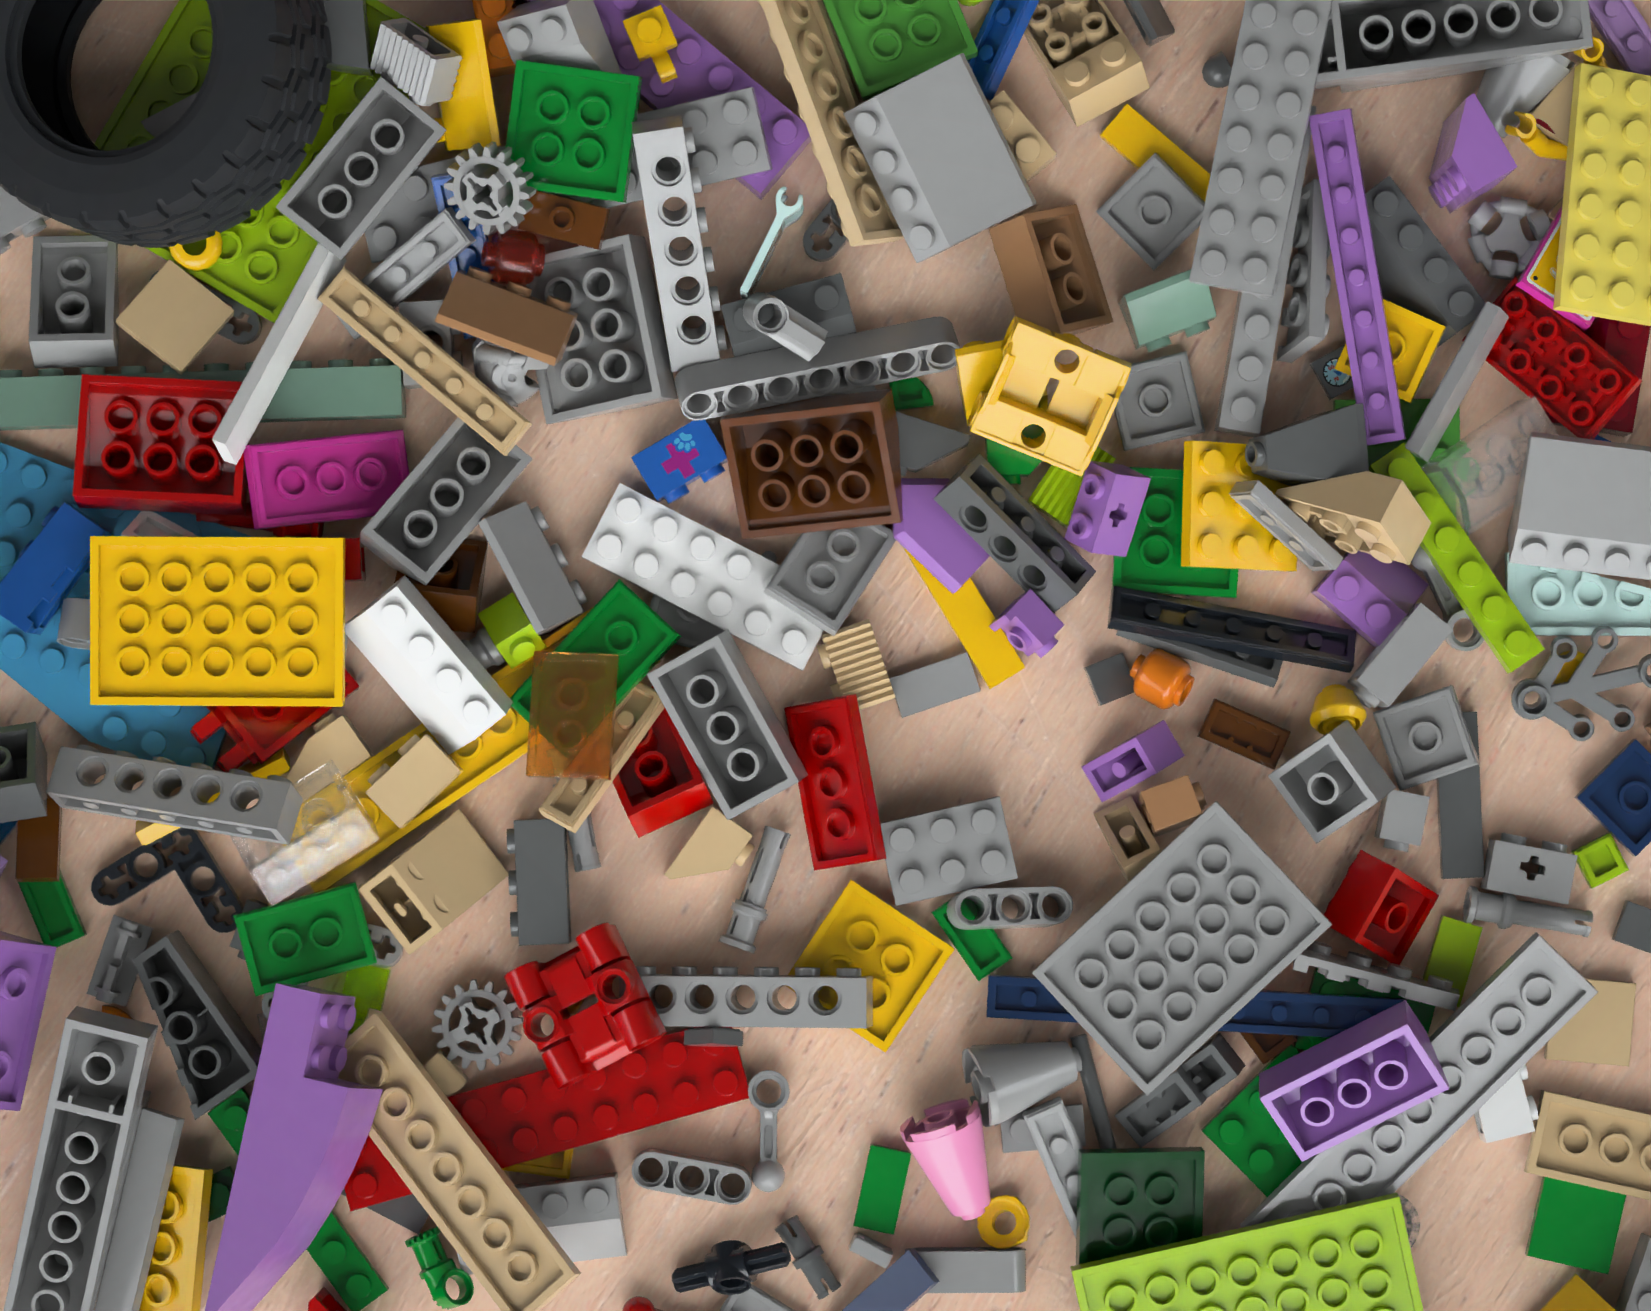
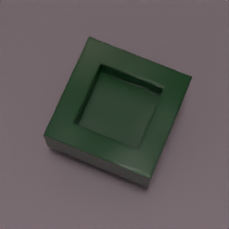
M231 1166L212 1175L208 1222L226 1214L234 1178Z

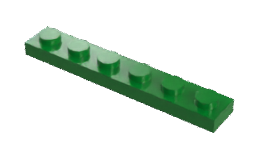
M241 1088L208 1112L210 1118L237 1155H239L251 1100L244 1088ZM332 1210L306 1250L351 1311H360L388 1291L389 1287Z

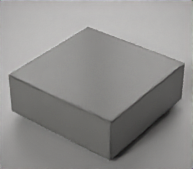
M859 1232L854 1234L849 1244L850 1251L886 1269L893 1257L891 1248Z

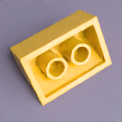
M471 18L425 25L428 34L463 58L459 62L460 68L457 70L459 74L455 77L457 80L453 85L455 89L451 92L453 97L448 101L438 102L440 117L433 118L447 130L437 143L444 142L447 151L469 149L477 143H480L482 147L487 146L491 142H496L497 146L501 145L481 19Z

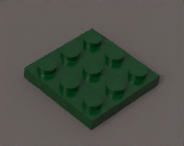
M1202 1147L1078 1149L1076 1265L1202 1237L1204 1149Z

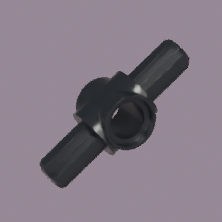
M722 1241L712 1247L711 1253L705 1256V1262L675 1269L674 1273H672V1282L675 1290L680 1293L711 1286L713 1290L720 1294H741L751 1288V1282L757 1280L759 1273L787 1267L791 1261V1255L787 1244L783 1242L752 1250L749 1245L741 1241Z

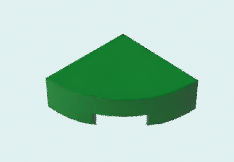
M917 377L889 382V387L892 389L895 411L934 406L930 391Z

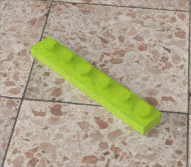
M1402 443L1369 466L1370 472L1403 480L1430 520L1431 525L1420 546L1427 553L1432 564L1507 674L1513 672L1545 650L1412 453L1406 449L1405 443Z

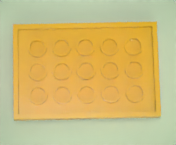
M90 536V705L345 706V538Z

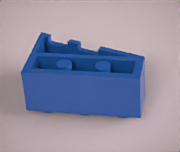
M65 502L60 508L54 506L42 522L43 530L35 540H30L19 554L16 564L0 581V615L25 633L42 634L63 604V600L68 597L90 565V536H110L112 534L79 509Z

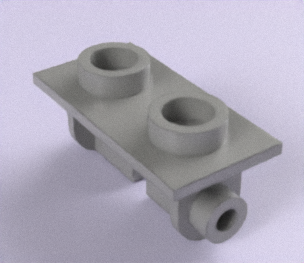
M113 915L86 994L95 996V999L108 1004L113 1002L126 1007L138 974L133 959L146 950L153 928Z

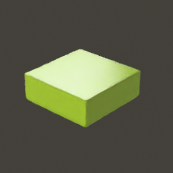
M1606 833L1571 851L1573 855H1578L1576 862L1591 889L1629 870L1611 833Z

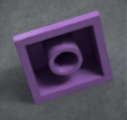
M1360 551L1356 554L1346 552L1338 568L1331 570L1311 593L1352 629L1356 630L1373 647L1380 646L1408 614L1429 584L1404 563L1393 561L1388 564L1375 559L1371 554Z

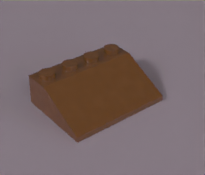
M892 389L809 398L725 415L720 419L742 539L901 523L903 521L899 428Z

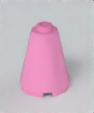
M967 1099L947 1101L925 1109L926 1118L916 1123L913 1116L907 1119L900 1126L902 1139L953 1216H961L963 1220H971L983 1215L986 1211L985 1207L991 1202L982 1114L978 1102L974 1100L972 1106H970Z

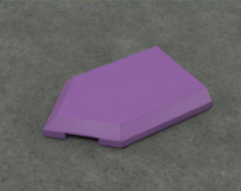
M901 478L903 521L901 523H893V537L943 586L954 594L990 555L933 499L950 480L949 478Z

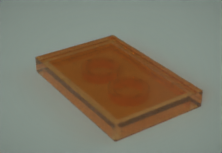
M534 651L526 776L611 781L619 661L617 654Z

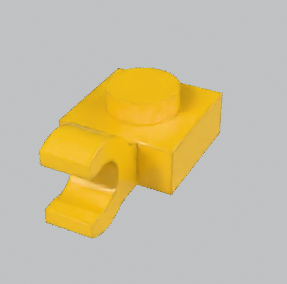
M656 6L623 20L624 27L639 62L652 58L662 84L678 78L667 52L677 47L678 44L662 6Z

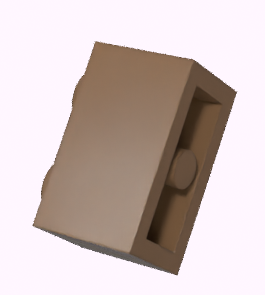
M1188 775L1143 790L1138 798L1148 828L1154 837L1190 825L1203 814L1201 810L1205 809L1204 806L1207 805L1199 782L1191 784Z

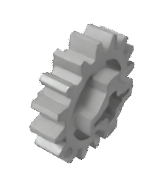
M496 142L489 143L484 149L480 143H477L469 148L468 151L464 150L455 157L457 163L455 162L447 169V172L454 177L444 183V188L454 193V196L447 200V204H457L460 210L455 217L459 220L467 216L470 219L468 227L470 230L475 229L481 224L483 225L484 235H489L496 228L500 234H503L512 228V225L516 227L525 220L523 214H527L534 206L527 199L536 194V189L527 186L526 181L534 176L533 172H522L520 167L524 164L525 159L521 157L515 161L510 158L512 148L509 146L498 152ZM488 185L491 186L492 192L488 189Z
M476 979L470 981L468 991H465L464 987L460 984L454 986L457 996L453 998L444 994L441 999L447 1006L446 1009L434 1010V1015L442 1019V1024L432 1027V1032L442 1033L444 1037L436 1044L437 1047L444 1048L448 1046L451 1049L447 1057L449 1061H452L457 1056L462 1057V1068L464 1069L468 1068L471 1061H476L478 1069L484 1070L486 1059H490L494 1065L498 1066L501 1064L499 1053L502 1051L511 1056L514 1050L508 1044L509 1041H519L522 1037L520 1033L513 1031L514 1026L523 1023L522 1017H513L512 1011L518 1007L516 1002L506 1003L504 1000L508 994L506 988L498 994L494 993L493 981H488L484 989H479ZM473 997L489 999L497 1006L492 1009L480 1007ZM458 1005L462 1017L459 1026L451 1030V1016ZM471 1014H475L478 1019L483 1017L487 1019L488 1024L483 1028L484 1036H481L478 1031H469L468 1025L472 1022ZM505 1019V1032L502 1040L497 1044V1040L493 1035L496 1024ZM464 1040L476 1043L483 1052L468 1051L458 1043Z

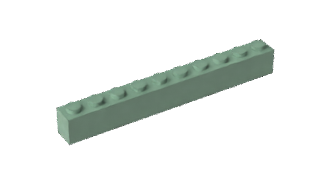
M388 358L369 359L370 366L353 367V360L347 359L329 360L328 367L312 368L311 361H292L259 423L406 418L403 370L394 365ZM253 362L245 363V370H229V364L226 363L204 364V371L188 372L187 368L182 375L169 365H163V372L146 373V366L121 367V374H105V368L84 367L80 368V375H64L63 369L48 368L39 369L38 376L22 377V370H0V431L78 428L82 374L243 382Z

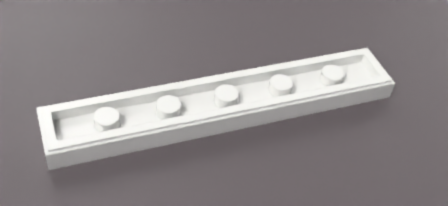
M320 243L317 244L212 438L221 457L226 462L237 465L323 305L318 300V297L341 271L347 261L345 257L343 260H340Z

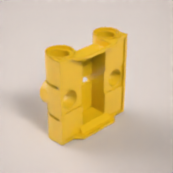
M1014 316L1001 345L1003 360L988 393L984 391L979 393L968 420L970 432L1082 477L1091 462L1120 394L1126 385L1132 363L1101 350H1093V347L1083 344L1073 334H1059L1056 332L1051 334L1049 329ZM1065 349L1073 350L1077 353V358L1070 364H1060L1056 361L1055 356L1058 352ZM1050 377L1059 380V383L1048 408L1043 410L1037 406ZM1036 424L1041 426L1044 432L1041 436L1031 439L1025 437L1022 434V430L1028 425Z

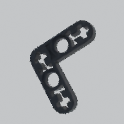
M181 827L146 846H140L101 870L94 876L91 884L94 898L103 905L113 906L123 903L171 872L176 871L207 924L219 933H228L236 930L234 914L241 913L244 909L242 902L199 832L195 829ZM179 832L181 836L190 835L192 838V842L188 844L190 852L185 854L181 850L169 855L168 858L173 861V864L168 867L164 854L155 847L156 844L161 842L162 848L167 849L176 843L174 836L176 833ZM149 853L157 859L158 869L151 877H143L136 870V860L141 854ZM126 864L129 876L138 885L132 889L131 881H127L117 888L119 894L117 898L112 894L104 895L101 890L106 885L104 878L108 876L111 880L122 877L126 873L120 867ZM199 867H207L215 875V883L207 891H201L193 884V873ZM222 887L226 895L219 896L218 898L223 906H233L236 911L231 915L233 921L231 925H228L226 921L219 923L216 921L215 916L219 913V908L214 901H211L207 906L203 901V898L216 894Z

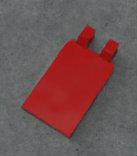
M345 669L346 699L358 690L359 685ZM207 706L206 708L210 713L193 725L190 733L201 745L222 727L237 745L220 757L216 765L222 772L229 773L230 769H238L248 759L253 765L257 762L263 764L335 707Z

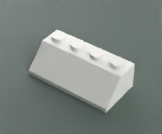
M405 575L345 623V634L448 754L453 753L479 737L505 716L513 703Z

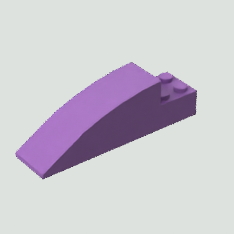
M279 983L275 985L205 1311H252L311 1244L334 1208L355 1168L370 1132L383 1091L380 1088L338 1079L339 1072L344 1068L347 1060V1049L344 1047L348 1031L353 1027L356 1018L355 996L312 986Z

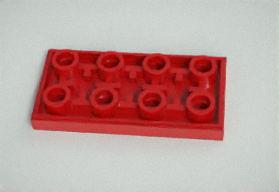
M1515 276L1492 303L1500 307L1509 316V319L1485 361L1577 438L1593 440L1641 384L1642 380L1568 319L1516 286L1519 278Z

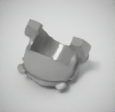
M477 338L472 345L475 376L510 406L518 407L517 404L527 401L537 393L540 388L538 383L526 376L528 370L547 369L549 364Z

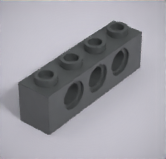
M980 453L959 470L933 498L1025 592L1031 589L1053 613L1077 596L1096 573V570Z

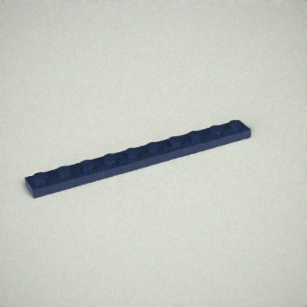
M989 974L987 1017L1078 1023L1036 977ZM1261 990L1218 1031L1331 1038L1404 1000L1407 1001V999Z

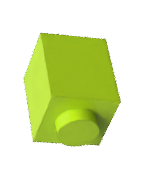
M513 592L478 613L494 645L511 669L547 647L541 636L536 634L522 605Z

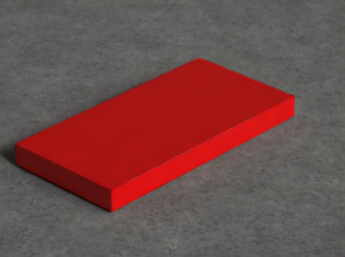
M852 694L785 707L790 742L809 774L798 782L814 871L886 859L857 695Z

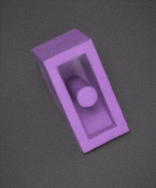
M1162 720L1083 765L1082 769L1101 802H1104L1157 774L1185 755L1166 722Z

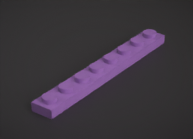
M1348 108L1309 116L1355 399L1356 404L1363 403L1367 446L1405 440L1406 435L1352 109Z

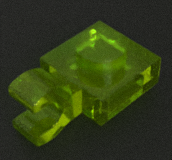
M367 965L347 971L342 994L356 997L354 1003L356 1018L348 1034H352L368 1019L370 1008L382 1011L391 970Z

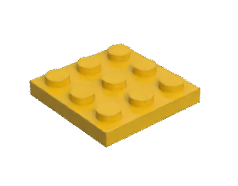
M1184 441L1181 567L1281 572L1297 571V557L1230 497L1229 493L1236 482L1259 480L1274 495L1278 489L1291 487L1252 473V469L1245 459L1247 444Z
M850 880L788 975H795V968L817 967L820 968V975H836V968H861V976H873V1026L849 1029L886 1053L955 948L853 880ZM823 986L818 996L821 1005L827 1009H833L838 1002L837 992L830 986Z

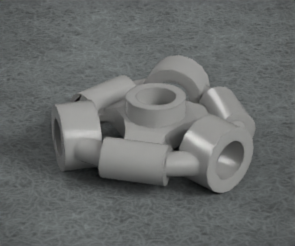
M1501 196L1500 201H1484L1470 217L1468 223L1470 224L1471 238L1467 240L1476 262H1481L1489 271L1490 277L1512 280L1525 270L1551 225L1543 209L1538 210L1527 205L1528 201L1524 199ZM1497 211L1502 217L1498 228L1490 235L1482 233L1483 227ZM1524 216H1527L1529 227L1536 239L1535 241H1528L1522 232L1520 220ZM1496 251H1507L1517 255L1518 263L1492 260V257Z

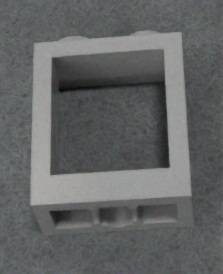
M1414 604L1402 621L1380 646L1375 647L1347 682L1354 687L1355 695L1367 708H1375L1376 706L1378 708L1390 707L1453 631V628L1424 604Z

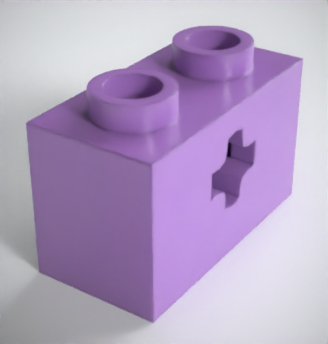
M1091 461L1085 470L1064 539L1090 553L1126 557L1151 478L1125 465Z

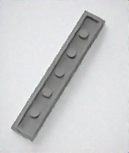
M142 1108L94 1311L140 1310L185 1119L152 1108Z

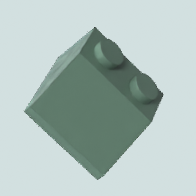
M1191 269L1125 294L1122 297L1119 306L1136 350L1146 346L1148 353L1172 344L1169 337L1185 331L1187 338L1210 329L1208 322L1214 320L1217 316L1209 286L1190 283Z

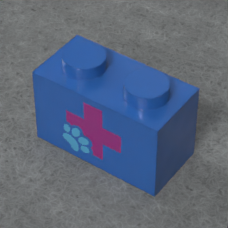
M693 420L631 457L657 502L666 499L668 504L687 495L690 492L687 485L701 478L704 483H707L725 472L723 464L728 462L727 455L706 420Z

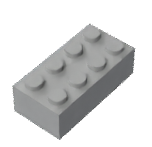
M729 630L718 634L647 674L727 820L791 787L809 775Z

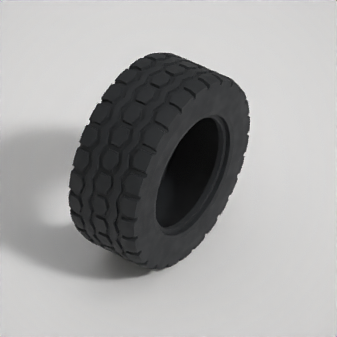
M0 0V186L10 195L17 197L19 202L44 216L99 238L128 246L137 244L140 247L161 248L172 247L177 243L180 245L189 244L214 236L215 230L221 233L241 223L251 216V209L260 210L282 189L280 184L282 179H291L307 155L303 150L305 144H313L320 128L324 114L319 109L320 105L327 104L331 83V70L326 68V66L332 62L329 27L324 25L327 22L323 1L206 0L213 30L211 59L202 87L190 107L178 121L157 137L131 148L104 151L100 150L92 142L81 125L75 110L71 89V68L77 41L88 18L102 0Z

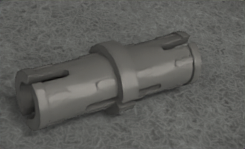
M795 1215L787 1220L795 1232L794 1237L784 1223L777 1226L775 1231L780 1235L783 1242L787 1244L789 1251L795 1259L792 1262L797 1270L801 1268L817 1294V1298L820 1300L829 1295L821 1282L822 1278H824L832 1292L840 1288L841 1283L837 1281L821 1255L824 1251L820 1245H814L800 1222L798 1215Z

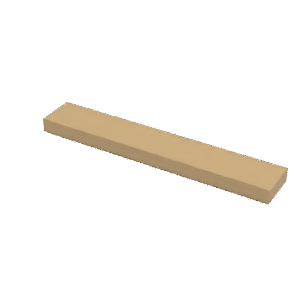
M345 267L341 269L318 297L319 301L504 456L508 455L532 426L531 422Z

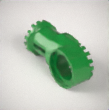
M436 1226L424 1231L422 1235L419 1233L407 1239L405 1244L413 1249L421 1267L419 1275L422 1280L425 1279L433 1301H437L436 1305L442 1306V1309L447 1308L449 1310L467 1304L473 1296L474 1285L469 1274L462 1269H458L453 1258L447 1257L438 1237L441 1231ZM448 1278L455 1280L459 1286V1296L456 1300L447 1294L446 1282Z

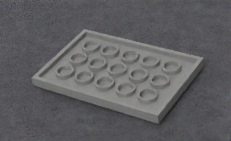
M1215 801L1046 958L1032 974L1148 1096L1321 936L1332 923L1229 813Z

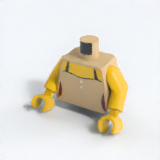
M1593 35V47L1586 50L1572 51L1575 55L1584 59L1583 63L1609 68L1602 55L1604 50L1603 42ZM1579 60L1571 72L1552 89L1530 114L1520 111L1514 112L1520 119L1518 128L1510 125L1505 127L1507 134L1520 137V140L1538 157L1562 161L1567 160L1574 70L1577 65L1582 63Z

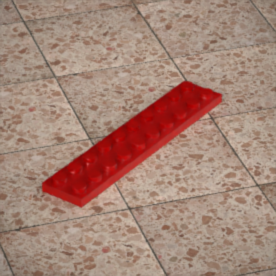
M684 1030L664 1035L653 1043L563 1089L558 1090L548 1069L447 1098L502 1169L748 1099L749 1085L738 1046L709 1047L684 1045ZM368 1135L355 1168L344 1187L350 1212L413 1194Z

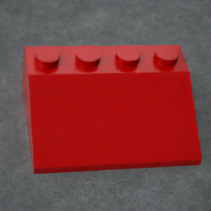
M82 374L72 495L78 507L246 516L248 481L244 453L237 465L226 462L221 457L212 440L242 382Z

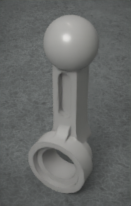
M1419 546L1411 563L1416 569L1423 571L1442 611L1443 621L1451 628H1454L1455 623L1459 619L1467 618L1473 625V634L1467 641H1458L1452 631L1445 639L1452 648L1461 651H1471L1478 648L1483 643L1484 638L1436 570L1427 553Z
M772 1070L759 1072L751 1079L748 1086L749 1099L760 1112V1161L752 1170V1181L759 1190L764 1192H773L779 1189L785 1179L784 1169L777 1162V1114L779 1109L787 1103L790 1089L785 1077ZM764 1080H774L781 1087L780 1098L774 1103H763L757 1097V1087Z

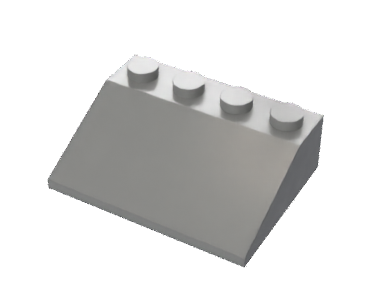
M964 53L843 113L916 263L933 257L1037 204Z
M626 234L603 240L601 250L581 245L514 262L517 282L532 288L530 296L546 301L548 295L563 299L571 303L570 311L578 313L562 360L555 366L549 365L547 369L535 370L540 387L539 391L546 424L629 410L678 399L645 237Z
M1531 432L1507 533L1509 563L1651 580V447Z

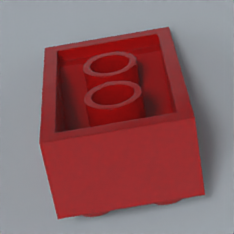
M664 708L612 781L638 838L714 804L693 757L667 710Z

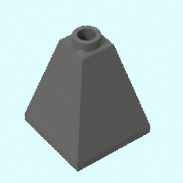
M1363 403L1315 414L1249 439V443L1245 448V459L1251 467L1252 473L1289 486H1296L1369 471Z

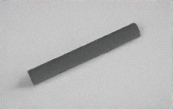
M1087 1034L1071 1037L1072 1046L1076 1047L1081 1057L1082 1071L1079 1072L1100 1149H1115L1117 1147Z

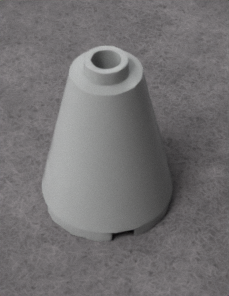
M1558 54L1485 69L1476 97L1499 136L1505 138L1508 135L1505 132L1506 125L1516 127L1520 123L1519 117L1514 114L1515 111L1530 113L1571 72L1576 63Z
M1066 1041L973 1045L962 1052L965 1083H972L975 1096L970 1097L972 1104L974 1100L978 1102L982 1114V1124L985 1127L997 1126L1077 1081L1078 1072L1082 1071V1061L1076 1047L1070 1048Z

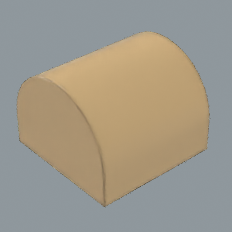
M440 1050L428 1061L425 1069L443 1093L449 1096L461 1089L468 1082V1077L453 1061L447 1059L448 1055L444 1051L441 1052Z

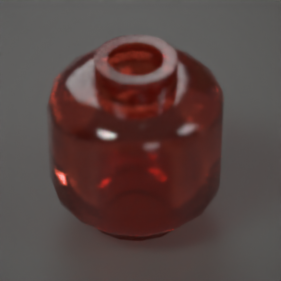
M509 229L505 233L500 234L499 231H496L491 242L485 241L483 244L481 263L482 266L488 267V271L493 274L492 279L495 282L508 284V281L528 285L534 280L535 276L540 277L543 272L545 246L539 243L537 236L532 232Z

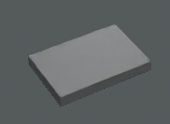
M873 525L801 533L765 588L764 593L827 633L835 636L894 545L896 539L893 537V530L885 525Z

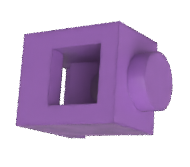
M1031 589L1016 598L989 625L994 632L1001 628L1007 634L1010 644L1017 650L1023 651L1027 656L1035 652L1040 658L1046 655L1058 643L1054 635L1064 626L1062 621Z

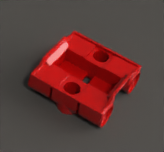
M608 922L592 927L575 938L578 946L546 963L538 962L537 960L526 963L504 976L519 1010L524 1011L522 1013L524 1033L529 1040L536 1044L539 1052H544L541 1055L558 1090L583 1080L604 1067L653 1043L667 1033L616 925L609 924ZM618 976H621L626 984V990L620 998H617L612 991V983ZM594 993L596 994L598 999L596 1004L570 1016L567 1007ZM546 1014L550 1015L554 1022V1029L548 1036L541 1029V1021Z

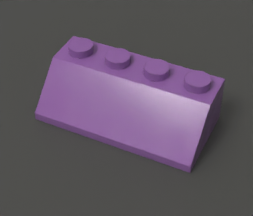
M1475 93L1468 96L1443 122L1429 175L1432 185L1428 188L1432 198L1440 208L1445 206L1449 213L1493 189L1518 167Z
M1406 1000L1259 1073V1098L1302 1162L1449 1089V1083L1428 1034Z

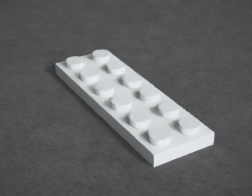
M619 483L582 555V558L724 631L729 630L730 634L801 671L804 670L824 631L764 593L765 588L780 565Z

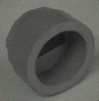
M1219 52L1210 57L1204 64L1202 70L1203 78L1212 87L1224 88L1229 85L1232 68L1224 54Z

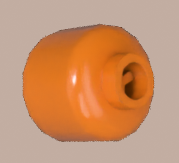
M1154 649L1147 657L1142 654L1139 655L1130 671V676L1134 678L1133 690L1135 695L1163 710L1170 709L1174 705L1181 706L1188 697L1195 680L1190 675L1191 668L1188 662L1162 649Z

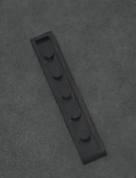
M1114 586L1111 591L1107 627L1109 629L1350 673L1354 667L1356 630Z

